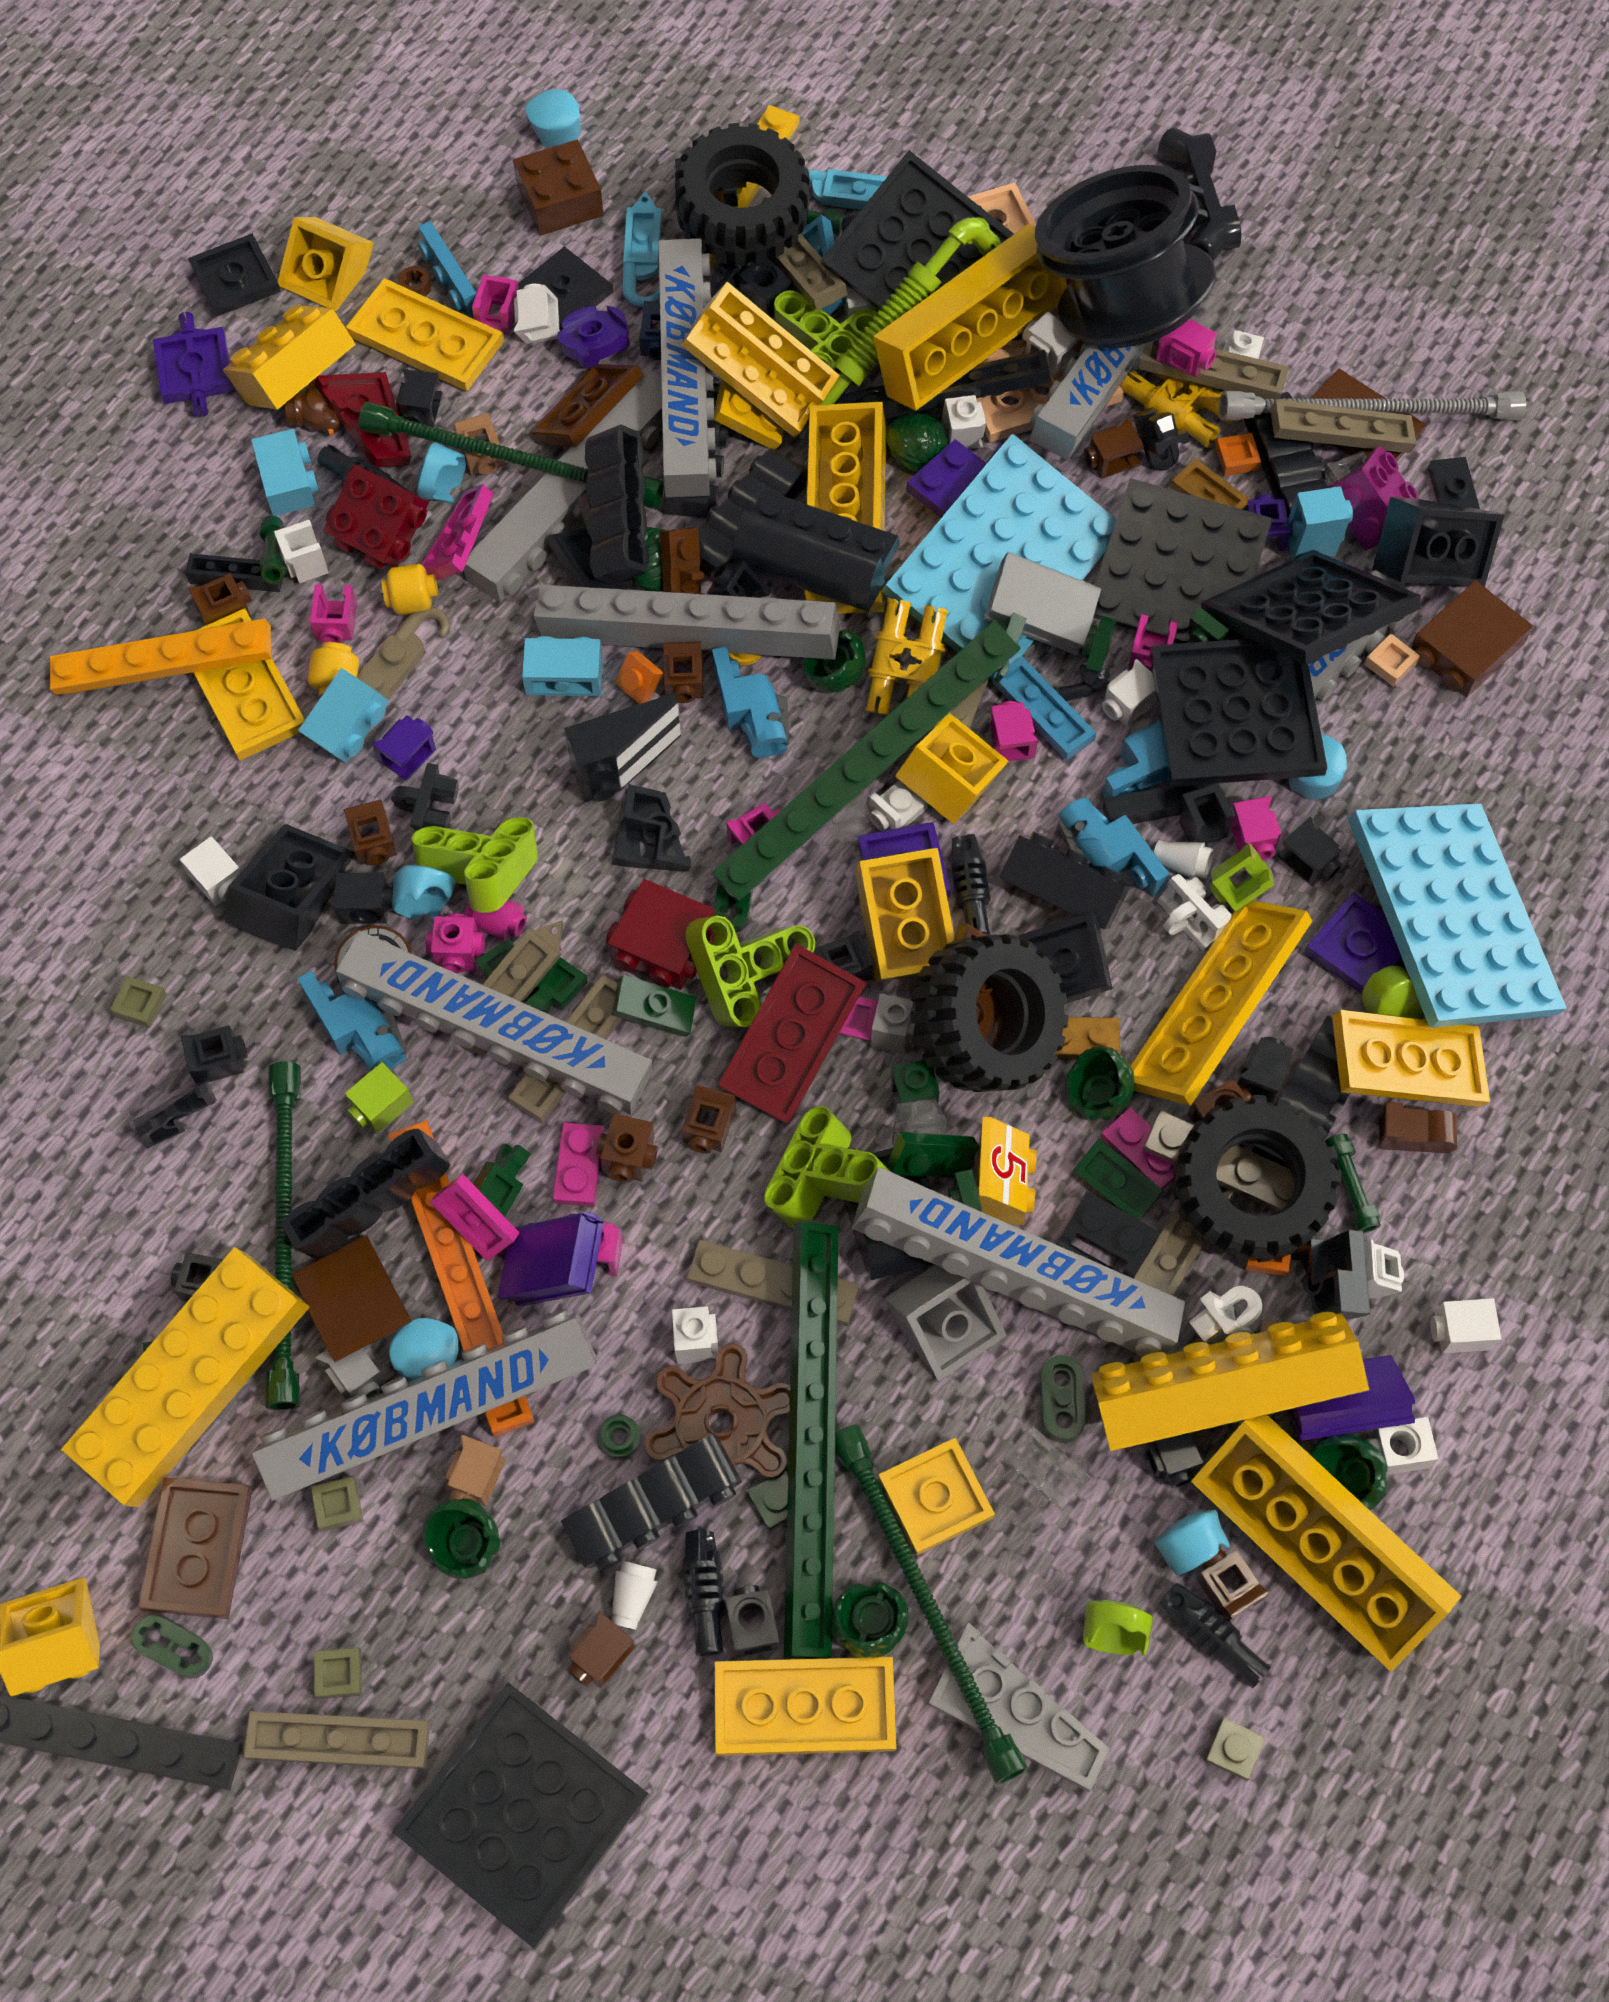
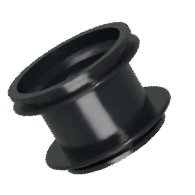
M1134 165L1109 170L1069 188L1052 201L1043 211L1035 227L1038 260L1048 272L1071 281L1061 295L1057 306V319L1066 333L1074 338L1101 347L1124 348L1154 341L1173 332L1187 322L1198 310L1214 285L1216 268L1212 258L1205 251L1196 246L1183 243V239L1195 224L1199 211L1197 198L1191 191L1189 182L1183 174L1172 168L1159 165Z

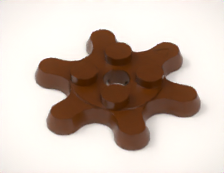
M735 1343L726 1344L718 1350L715 1370L705 1379H693L677 1366L665 1367L657 1375L656 1385L658 1391L673 1402L675 1416L669 1425L654 1429L647 1435L644 1443L645 1451L654 1460H667L694 1443L713 1434L719 1437L734 1466L748 1464L765 1477H777L784 1472L787 1458L783 1450L769 1440L767 1427L774 1417L789 1413L790 1385L780 1382L764 1389H757L751 1386L745 1378V1368L748 1362L747 1353L743 1347ZM719 1412L730 1414L734 1420L731 1431L725 1433L713 1432L709 1427L711 1417Z

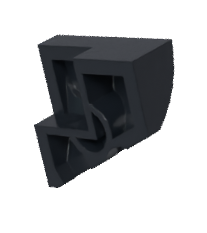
M628 784L621 800L612 865L681 872L689 871L691 859L690 856L685 857L679 841L681 832L677 822L670 815L671 805L665 792ZM640 842H642L646 848V852L643 856H641Z
M204 1079L134 1119L133 1122L137 1134L148 1149L185 1132L180 1119L216 1103L217 1099L211 1086Z
M1347 1230L1327 1240L1310 1239L1304 1246L1302 1245L1291 1254L1292 1260H1302L1306 1274L1301 1279L1304 1290L1311 1297V1307L1314 1314L1322 1312L1342 1313L1346 1320L1370 1315L1363 1231Z

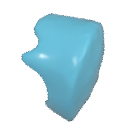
M545 90L526 104L527 118L543 146L551 147L574 141L581 134L579 104L573 95L566 90Z
M432 443L419 468L417 495L425 500L453 503L454 499L450 496L449 492L452 488L461 485L466 466L465 456L439 443Z
M1324 734L1321 735L1327 762L1325 776L1288 778L1289 788L1292 791L1312 800L1324 799L1334 794L1347 770L1346 753L1342 744Z
M418 865L404 866L393 875L392 908L398 914L410 919H419L422 914L429 912V917L434 920V916L440 915L441 909L451 898L457 880L452 875L438 869Z
M429 1318L412 1320L411 1323L401 1327L396 1332L390 1343L389 1354L393 1368L401 1377L405 1376L407 1382L423 1376L421 1370L435 1362L445 1360L447 1365L455 1363L458 1355L457 1332L452 1326L438 1320Z
M1216 1510L1197 1511L1187 1515L1166 1529L1155 1539L1154 1543L1168 1566L1178 1576L1195 1569L1216 1556L1219 1551V1544L1224 1545L1226 1548L1230 1547L1221 1528Z

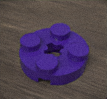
M587 306L569 314L561 323L562 331H558L557 334L562 352L573 360H579L581 366L592 367L598 364L601 359L627 349L630 345L629 328L625 315L619 309L606 306L607 311H597L596 306Z

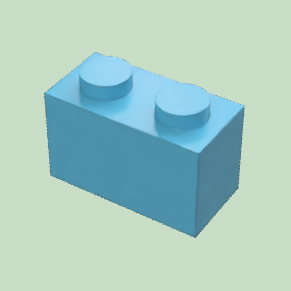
M294 429L251 439L272 515L277 516L316 506L312 493L318 492L319 489L314 471H306L304 465L311 463L305 441L298 443Z
M1341 486L1297 493L1288 518V527L1291 533L1287 546L1292 560L1312 550L1330 557L1336 556L1340 543L1344 541L1348 523L1353 518L1351 503L1349 500H1345Z
M550 636L525 638L522 678L526 695L601 696L603 653L600 639H591L584 636L574 639H556Z
M341 668L298 731L346 763L351 757L356 756L364 745V738L370 729L382 720L386 712V706L390 701Z

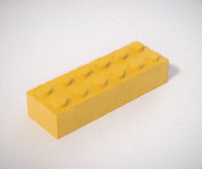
M1026 225L873 336L887 397L915 411L1022 333L1032 321H1038L1044 314L1058 306L1061 295L1067 288L1066 278L1048 272L1040 264L1036 252L1037 243L1034 226Z
M883 403L810 405L807 505L885 531L886 424ZM882 589L869 612L805 590L807 601L835 602L838 614L884 612V592Z
M234 1247L61 1450L124 1506L139 1508L310 1306L250 1255Z
M1322 1312L1310 1317V1321L1294 1325L1291 1322H1280L1269 1326L1268 1331L1252 1335L1248 1332L1231 1334L1223 1342L1210 1345L1206 1342L1192 1343L1185 1346L1181 1352L1168 1355L1163 1352L1150 1353L1143 1356L1141 1361L1126 1365L1121 1362L1105 1364L1099 1368V1371L1090 1374L1110 1451L1368 1391L1369 1386L1359 1342L1342 1313Z
M1268 1415L1246 1419L1191 1480L1203 1494L1390 1672L1449 1614L1462 1597Z

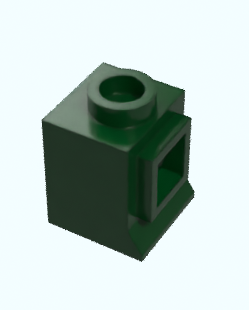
M924 1060L892 1066L891 1087L893 1093L898 1092L900 1122L940 1114L937 1104L939 1103L940 1091L933 1067H927Z

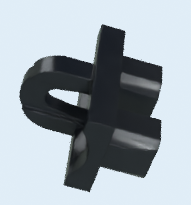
M1151 407L1133 414L1137 434L1144 445L1143 450L1148 464L1158 470L1170 469L1179 458L1177 443L1186 444L1190 442L1188 431L1176 428L1173 413L1165 412L1158 414V409ZM1166 450L1165 457L1160 459L1159 454L1164 453Z
M427 763L420 789L397 786L393 790L391 801L395 807L413 813L410 827L414 829L413 833L421 828L430 826L449 828L450 812L433 809L435 801L450 804L456 802L459 791L458 780L439 774V766L437 764Z

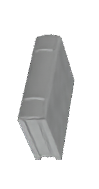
M1007 552L1001 560L983 620L991 623L995 620L997 623L1005 624L1014 612L1027 619L1021 633L1022 635L1077 655L1079 648H1084L1101 588L1086 583L1082 579L1073 578L1030 561L1028 558H1022Z

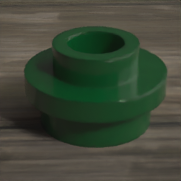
M611 1416L601 1424L598 1430L599 1446L610 1457H627L634 1453L640 1444L641 1434L639 1427L628 1416ZM617 1430H623L627 1433V1439L622 1444H616L611 1440L612 1434Z

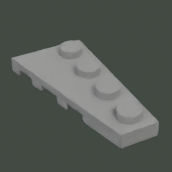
M968 1622L957 1644L958 1650L961 1651V1655L964 1657L963 1661H966V1666L969 1667L968 1671H971V1676L974 1677L973 1682H976V1687H979V1692L982 1694L981 1697L985 1700L983 1703L987 1704L986 1708H989V1713L993 1716L991 1719L995 1720L994 1724L1001 1727L1004 1735L1011 1734L1024 1758L1090 1792L1110 1748L1071 1713L1060 1707L1046 1694L1042 1687L1022 1673L998 1648L993 1647ZM947 1664L928 1702V1706L981 1734L982 1730H979V1725L976 1724L977 1719L973 1718L974 1714L971 1713V1709L968 1707L969 1703H966V1698L963 1697V1693L960 1691L961 1688L958 1687L959 1682L955 1681L956 1677H953V1672L950 1671V1667Z

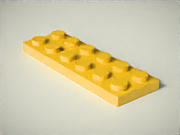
M1252 900L1236 912L1234 911L1230 921L1224 926L1130 1067L1134 1072L1135 1078L1134 1091L1189 1106L1192 1105L1312 923V919L1306 910Z

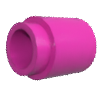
M507 900L500 909L494 912L479 913L473 911L470 908L469 902L465 910L466 916L474 917L478 930L505 941L513 936L518 937L522 933L527 920L526 915L523 914V906L511 900Z

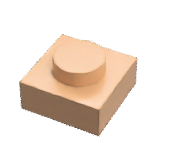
M1390 634L1367 656L1364 665L1394 687L1418 663L1420 655Z

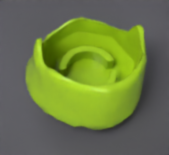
M1387 966L1374 973L1367 981L1362 991V1001L1367 1013L1423 1019L1424 1012L1405 968Z
M1093 1600L1085 1603L1083 1632L1085 1646L1099 1652L1119 1655H1134L1140 1650L1142 1656H1146L1154 1618L1152 1615L1135 1605L1115 1600Z

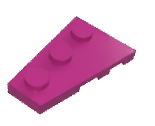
M484 484L463 492L421 562L427 574H434L436 580H444L448 576L463 572L494 494Z

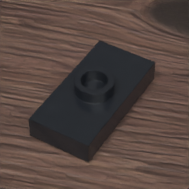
M1466 457L1430 461L1428 470L1437 502L1480 509Z

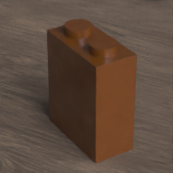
M1475 580L1417 632L1411 649L1420 655L1418 664L1421 667L1433 670L1442 678L1444 685L1454 692L1459 691L1467 698L1526 643L1533 625Z

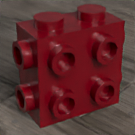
M354 464L352 470L345 475L342 481V491L336 503L327 512L323 531L335 537L332 544L350 553H353L355 548L364 552L362 560L380 569H383L385 564L398 567L410 553V542L416 530L423 525L427 516L426 509L430 502L374 472Z
M643 879L638 890L632 889L628 894L624 904L625 913L620 922L615 921L607 933L606 943L609 947L610 958L618 968L626 972L632 973L635 970L647 975L656 985L666 988L672 986L682 990L687 979L693 980L698 973L686 942V929L695 919L715 916V908ZM708 926L706 929V939L712 944L714 941V931Z

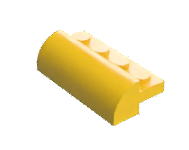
M728 282L720 288L706 305L681 343V346L793 437L802 431L809 420L810 405L822 403L840 376Z

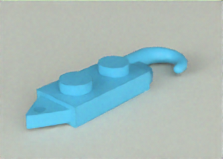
M808 169L809 184H812V192L817 201L822 202V205L858 210L864 207L888 177L828 169L827 172Z
M647 192L642 194L633 207H627L622 291L624 298L636 307H643L644 301L658 302L660 300V286L651 296L643 297L636 293V280L651 278L659 272V240H661L662 210L655 206Z

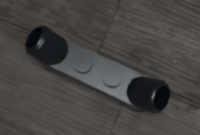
M1172 127L1166 130L1159 142L1158 156L1159 159L1183 170V176L1189 184L1203 188L1204 194L1197 201L1199 209L1206 210L1208 217L1201 222V226L1192 236L1189 245L1196 246L1205 251L1214 262L1222 250L1240 247L1242 239L1240 220L1235 205L1222 207L1220 205L1210 175L1213 172L1217 152L1211 135L1204 133L1192 136L1176 127Z

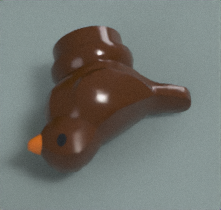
M314 379L308 384L306 390L301 395L296 394L284 404L287 426L296 425V428L305 425L310 431H323L329 436H333L334 433L339 431L341 421L316 391Z

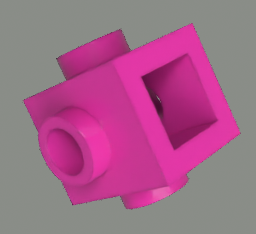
M451 913L446 917L434 916L433 931H427L426 953L432 955L436 965L454 973L476 972V960L478 956H483L485 938L484 932H478L474 917H468L460 913Z

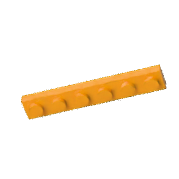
M264 618L50 656V690L55 695L77 693L272 659L271 626Z

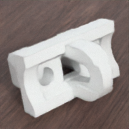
M1177 874L1170 879L1168 888L1157 900L1170 916L1162 927L1171 936L1183 930L1204 952L1214 943L1224 926L1232 918V915L1223 905L1216 904L1210 907L1203 900L1207 893L1206 886L1197 877L1185 880L1180 874Z
M1236 1286L1221 1297L1209 1291L1200 1298L1206 1309L1189 1321L1201 1339L1206 1343L1223 1342L1227 1336L1238 1332H1248L1252 1335L1254 1333L1248 1326L1257 1320L1262 1312L1261 1298L1257 1292L1245 1286ZM1245 1299L1248 1306L1236 1319L1233 1304Z

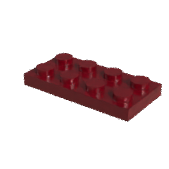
M795 944L717 1086L789 1125L864 989L866 982L804 947Z

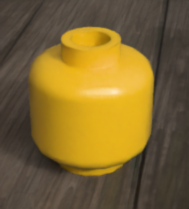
M419 563L390 568L387 578L381 580L386 607L393 608L398 615L428 611L432 606V597L438 596L435 575H428L424 566Z
M324 642L322 647L312 651L307 679L308 684L319 691V697L323 695L341 668L357 678L359 658L351 652L352 648L350 646L336 642Z

